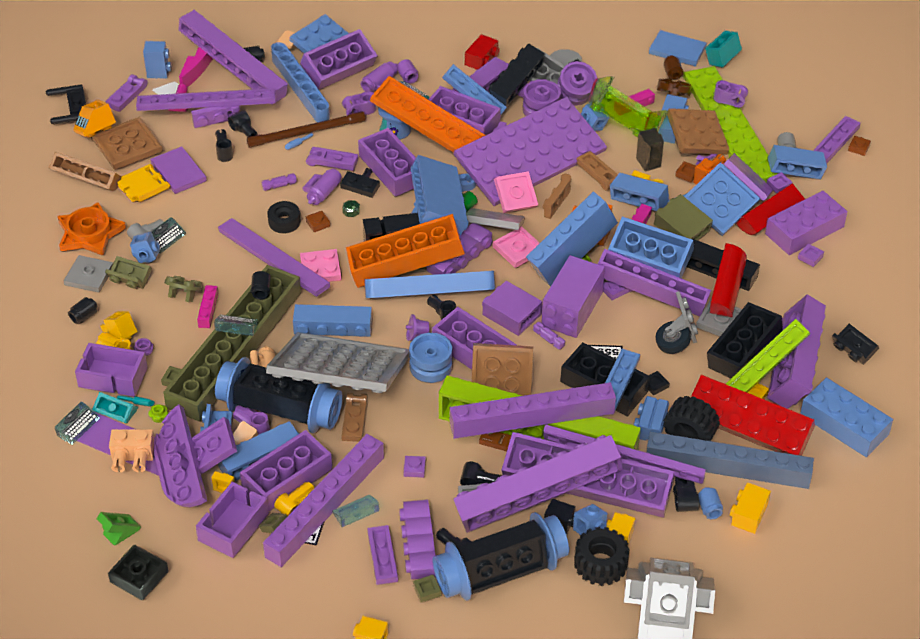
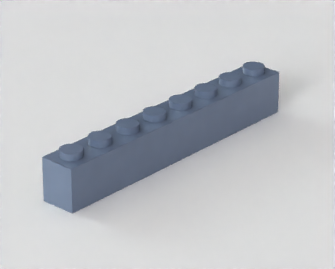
M656 432L649 433L646 452L706 469V473L805 489L810 487L814 458Z

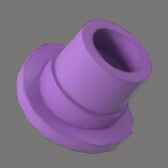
M411 314L409 323L406 325V339L412 341L420 334L429 333V322L416 319L415 315Z

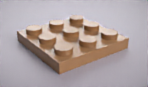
M668 109L666 114L681 153L728 154L729 146L715 111Z
M140 117L118 124L107 130H102L92 136L93 141L114 170L162 152V146Z
M473 343L472 382L522 396L531 395L533 346Z

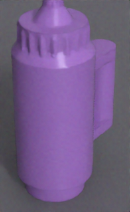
M383 63L363 77L361 81L362 89L365 92L377 90L388 76L393 78L397 73V63Z
M332 168L323 175L314 174L303 186V191L308 193L307 199L309 204L318 205L336 188L342 177L338 170Z

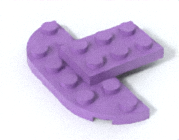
M177 405L162 421L164 425L160 433L155 436L154 456L161 486L166 497L179 506L195 507L208 501L201 474L237 452L230 422L225 417L191 438L185 410L181 405Z

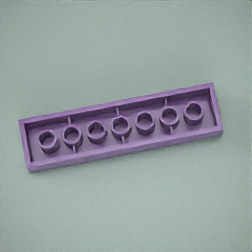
M512 432L501 469L502 475H513L520 468L533 467L540 460H550L555 458V455L560 452L575 450V447ZM621 459L622 471L567 492V494L664 518L674 481V471Z
M603 435L596 438L590 444L583 443L576 446L575 450L570 452H560L555 455V458L550 460H540L533 467L520 468L513 475L500 476L495 482L490 484L483 483L470 492L463 491L453 500L465 531L468 533L622 471L621 455L612 435L607 437Z

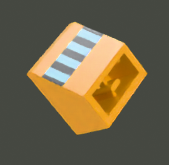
M97 99L82 106L73 128L74 132L84 137H92L101 129L107 130L111 128L112 124L116 123L109 104Z

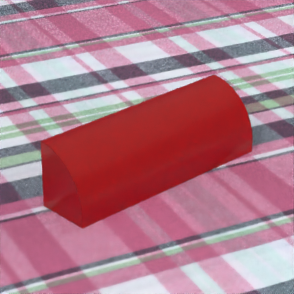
M792 183L742 216L736 224L743 232L754 235L767 226L768 218L805 200V198Z
M725 244L711 299L710 313L733 317L747 260L746 253L736 245Z

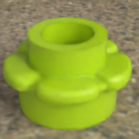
M154 405L149 410L148 415L152 421L161 423L168 414V408L165 405Z

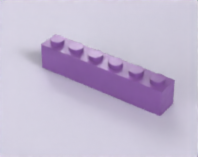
M604 249L598 265L605 267V280L679 309L681 308L676 292L680 291L682 298L686 297L688 309H691L692 314L699 317L705 308L711 292L710 289Z

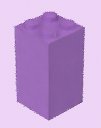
M570 255L543 299L542 324L551 330L577 338L603 293L605 267Z

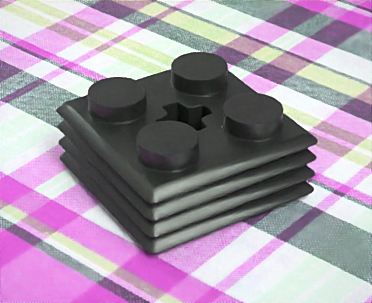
M133 545L108 572L110 583L136 598L144 600L169 570L166 561L137 545Z

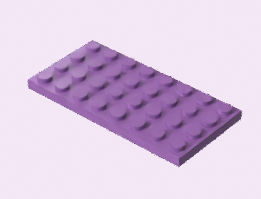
M565 97L455 150L453 155L491 204L496 206L500 204L494 182L496 177L529 171L534 187L578 165L577 157L589 151L598 155L606 151L607 146L570 100Z

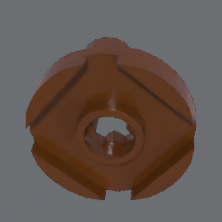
M662 78L659 79L657 90L669 91L670 95L679 96V93L690 96L691 84Z

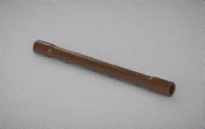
M364 111L304 126L246 138L247 145L250 148L329 128L364 122L366 117Z

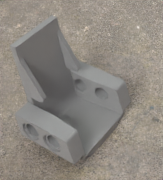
M650 557V563L640 562L638 569L627 567L624 602L641 604L638 639H692L695 611L713 614L715 598L714 578L703 577V570L694 568V563Z

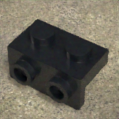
M848 324L838 335L836 333L832 335L833 344L838 350L846 351L850 359L854 362L859 361L863 365L879 349L875 342L851 324Z

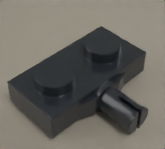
M366 168L363 175L347 171L340 182V188L373 198L380 187V181L369 178L373 172L370 168Z

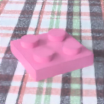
M529 171L499 176L494 179L503 213L538 206Z
M520 227L518 230H514L493 241V248L516 268L528 261L526 256L540 243L523 227Z
M337 249L300 253L301 264L329 282L341 280Z

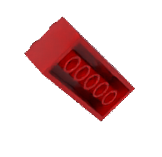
M702 374L691 397L704 400L705 403L711 405L712 409H715L720 421L718 429L774 452L802 456L815 427V421L812 418Z

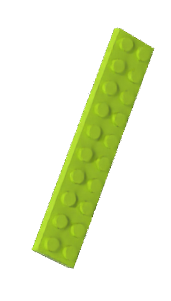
M715 66L684 72L683 79L686 83L691 84V92L702 110L715 111L729 146V158L735 153L766 183L768 178L779 174L771 172L768 161L769 155L740 107L718 103L713 99L716 83L723 80Z

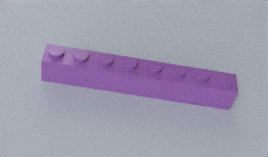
M193 10L179 18L178 30L251 89L275 88L276 102L286 96L288 83L277 76L272 70L262 64L261 61L253 57L197 11Z
M610 382L450 407V427L455 439L609 415L615 412L616 396Z
M366 434L263 542L265 558L282 568L322 523L327 520L384 459L383 442Z

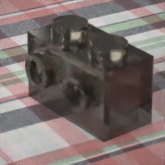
M655 128L640 131L638 134L636 159L644 171L661 167L664 140Z

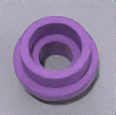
M141 338L135 342L134 350L145 352L147 356L152 353L153 344L149 339Z

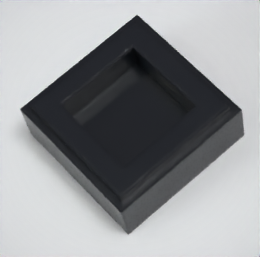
M659 371L649 375L648 390L653 396L669 388L670 383Z

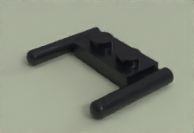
M83 84L47 89L45 92L47 96L67 93L70 115L51 118L50 123L52 125L77 121L82 106L86 105Z

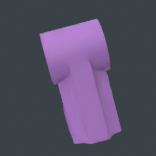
M239 405L235 408L233 413L234 419L240 423L245 421L257 430L258 435L270 430L266 413L257 412L254 409L244 408Z

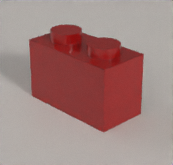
M481 34L465 51V66L478 70L488 61L497 57L500 48H498L499 40Z

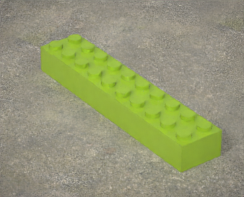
M447 375L439 391V419L450 422V407L522 395ZM596 416L546 424L592 438L612 435L617 445L635 450L639 448L641 428L613 419ZM545 425L500 432L512 435V432L544 439L543 430Z

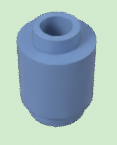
M709 487L702 489L698 493L703 514L708 519L719 518L723 513V505L717 490Z

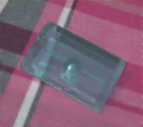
M367 495L333 510L332 513L341 527H344L378 512L379 502L371 495Z

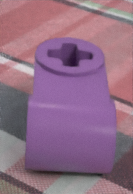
M721 80L716 83L713 99L718 103L742 107L745 104L748 89L743 85Z
M366 91L345 97L342 105L346 109V114H352V110L354 113L364 111L365 115L374 113L376 105L370 102V98L374 93Z

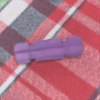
M292 173L288 174V176L272 178L270 181L269 179L263 180L262 188L266 191L272 187L275 189L287 186L288 183L289 185L295 184L297 179L295 174Z
M541 322L534 324L533 331L550 344L554 343V347L561 350L565 346L566 341L560 336L558 337L551 329L545 327L544 324Z

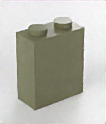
M681 194L676 198L670 199L664 208H659L655 213L654 225L659 229L698 241L710 231L713 223L710 217Z

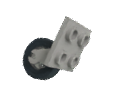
M680 291L676 292L682 315L675 321L663 324L656 332L658 347L668 354L683 351L689 345L691 339L693 343H697L695 335L698 334L695 323H692L694 318L691 309H688L689 305L686 297L682 298Z

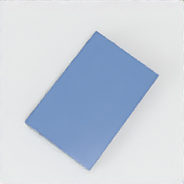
M660 30L649 48V54L663 58L675 56L681 63L696 66L707 43Z

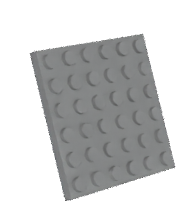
M297 332L267 365L266 373L272 374L273 377L277 378L287 376L292 377L296 381L306 379L312 380L316 384L326 382L332 383V386L335 387L345 385L351 386L355 390L371 389L374 393H383L387 391L409 359V349Z

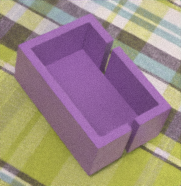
M88 343L82 355L83 359L80 360L75 370L78 387L115 393L116 390L121 395L136 396L148 368L145 352Z
M231 482L209 509L210 514L206 513L196 525L198 541L234 558L259 527V524L269 514L267 498L253 491L248 494L247 488Z

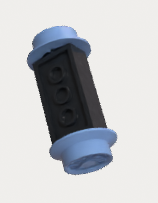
M247 357L241 358L238 363L226 361L222 365L216 380L215 396L216 399L227 402L229 411L234 412L235 408L239 405L244 408L273 414L281 418L308 424L310 433H316L320 427L331 430L335 426L340 415L343 395L341 390L331 388L330 383L316 384L312 380L306 379L296 381L292 377L287 376L282 378L273 377L272 374L266 373V367L251 364Z
M534 512L530 515L529 522L455 547L452 542H447L445 553L433 556L432 561L437 582L444 596L450 598L459 594L465 601H468L472 594L545 568L551 571L555 570L557 559L568 556L569 545L564 528L555 515L542 518L538 513Z

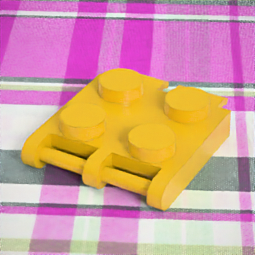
M152 164L122 176L121 180L117 182L118 187L126 193V196L132 202H141L170 187V184L162 179V175L154 170Z

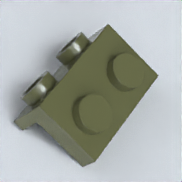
M116 256L111 270L106 269L105 273L110 277L109 280L119 284L123 282L130 288L136 289V287L144 289L152 268L148 265Z

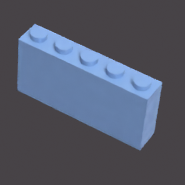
M418 155L411 166V174L419 223L422 224L453 214L461 236L462 232L467 229L469 221L466 216L457 167Z
M593 191L526 258L539 277L551 287L570 255L580 259L584 257L618 222L607 203Z

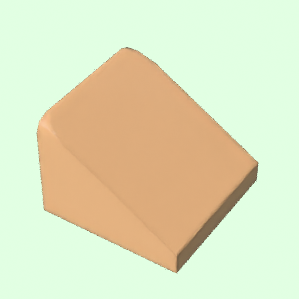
M287 30L277 42L284 43L288 49L295 48L296 46L289 41L290 36L295 33Z
M242 421L233 433L236 445L258 436L257 430L245 421Z

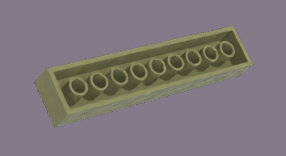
M266 265L262 271L269 273L271 276L270 293L267 298L263 300L255 299L251 293L250 285L226 314V316L256 321L238 324L224 321L226 319H222L164 390L165 406L172 410L177 405H181L187 417L200 422L203 411H206L207 404L212 406L217 400L215 385L222 365L226 361L238 363L243 357L250 358V352L257 350L301 294L299 276Z

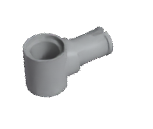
M162 219L142 226L139 223H135L128 228L127 235L131 239L136 235L150 231L154 235L155 230L165 223Z

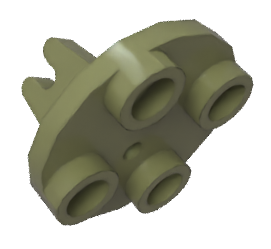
M180 276L166 277L164 283L169 285L168 297L170 298L176 297L178 289H184V292H187L185 301L193 302L195 292L202 291V282L184 281L185 278Z

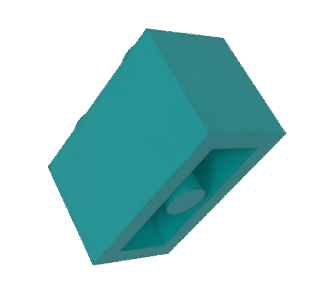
M724 30L705 48L709 65L724 67L742 50L738 32Z

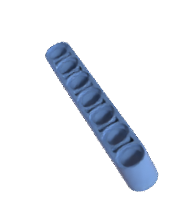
M281 42L274 43L271 46L274 65L316 122L329 120V103L287 46Z
M494 271L364 279L366 298L495 289Z

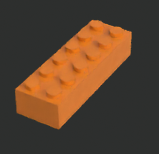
M453 214L346 247L351 274L357 288L365 286L364 279L391 278L465 254Z

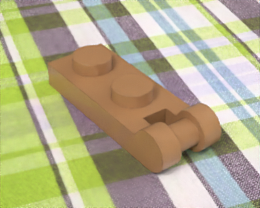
M591 151L576 158L577 164L598 181L605 191L610 189V184L618 175Z
M562 174L561 182L557 188L552 190L549 199H545L543 203L544 217L551 219L570 193L572 178L570 174Z
M347 393L342 441L359 442L363 438L367 394L354 395V393Z

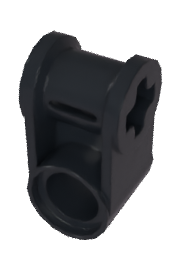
M675 477L673 494L676 511H698L699 497L694 482Z

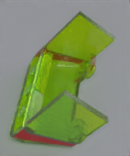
M613 76L595 79L588 102L591 105V109L606 114L633 131L632 134L638 138H642V136H656L668 114L667 110L652 112L611 86L614 79Z

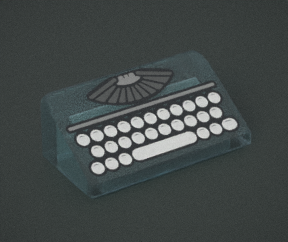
M172 217L151 232L154 239L160 245L159 254L186 234Z
M221 314L214 321L215 331L251 336L254 335L258 324L256 319Z
M81 401L55 426L56 434L72 445L99 419V416Z

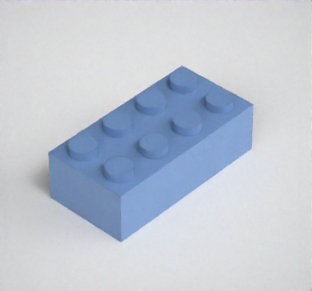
M622 217L608 250L682 279L694 250L692 239Z
M827 377L803 399L800 414L814 419L816 426L866 458L890 434L893 423L891 417Z

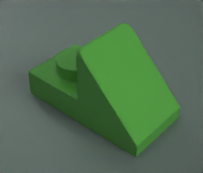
M100 512L96 518L102 524L104 529L103 535L113 545H118L141 528L129 514Z

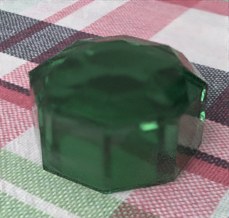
M356 200L344 202L342 207L343 214L347 217L357 216L360 212V204Z

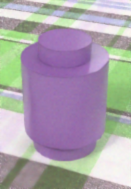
M405 59L398 63L397 71L402 79L409 84L416 82L418 71L411 60Z

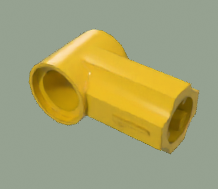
M102 332L96 344L133 350L129 339H119L109 333Z
M305 482L290 494H281L276 499L274 507L288 517L312 492L314 486L310 482Z

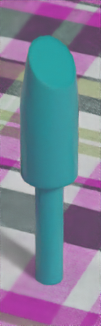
M117 396V399L132 401L133 404L142 406H153L155 403L153 400L143 397Z

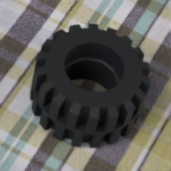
M684 396L674 401L664 418L663 426L669 435L711 441L720 425L719 416L716 414L717 412L711 408L710 404L693 396Z
M595 527V530L588 529L587 533H582L580 539H577L575 546L574 566L577 569L578 575H582L584 581L589 580L590 584L599 583V586H604V583L612 585L613 581L618 582L620 577H624L629 559L628 542L624 540V536L622 534L618 535L614 529L610 531L607 527H604V529ZM605 554L608 555L610 558L600 559L593 555Z

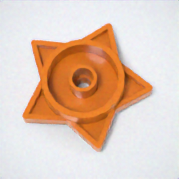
M99 202L91 207L80 208L70 215L58 216V221L65 232L59 244L60 251L84 248L103 255L108 239L126 229L125 222L109 217L103 211Z

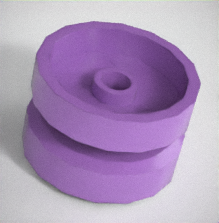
M576 61L567 64L563 68L557 82L561 90V99L567 97L574 106L583 105L589 101L593 83L597 79L596 72L590 65Z
M545 79L534 80L526 84L523 89V113L525 116L561 100L559 86Z

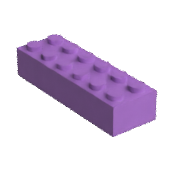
M808 294L784 313L782 326L784 330L797 319L810 332V335L773 369L768 399L787 409L793 404L796 405L803 396L810 394L813 389V377L816 373L815 364L818 360L817 353L821 344L820 336L823 332L822 325L826 316V305Z

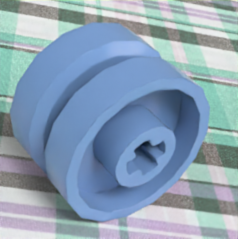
M424 333L412 340L409 348V367L416 379L435 383L442 381L447 375L449 376L452 371V345L445 336L438 333Z

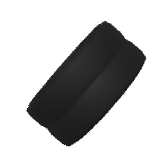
M280 201L274 203L268 209V224L273 231L283 234L290 233L300 226V209L295 203Z

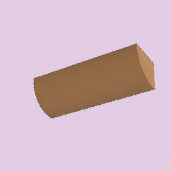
M57 152L54 153L49 165L51 170L111 191L118 188L117 182L122 177L115 172Z

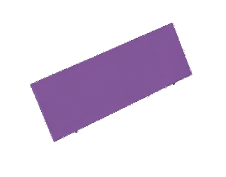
M91 411V414L96 415V418L73 440L111 455L109 448L111 430L136 429ZM154 456L153 461H146V471L159 476ZM125 461L132 465L134 463V461Z

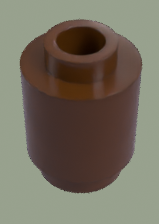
M675 56L665 58L663 66L668 78L672 80L681 78L684 71L680 60Z

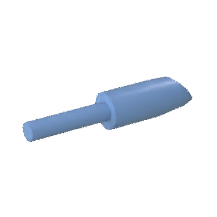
M313 133L289 142L285 145V149L288 150L302 144V141L312 137Z

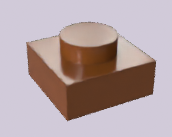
M854 135L848 151L865 156L870 147L871 140Z
M683 161L676 170L675 176L692 182L696 165Z
M322 210L306 216V222L314 233L330 227V221Z

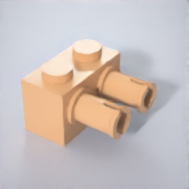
M111 430L109 448L113 461L112 470L118 472L120 466V472H123L125 470V461H134L132 469L135 472H139V466H141L140 471L144 472L146 470V461H153L154 458L153 430Z

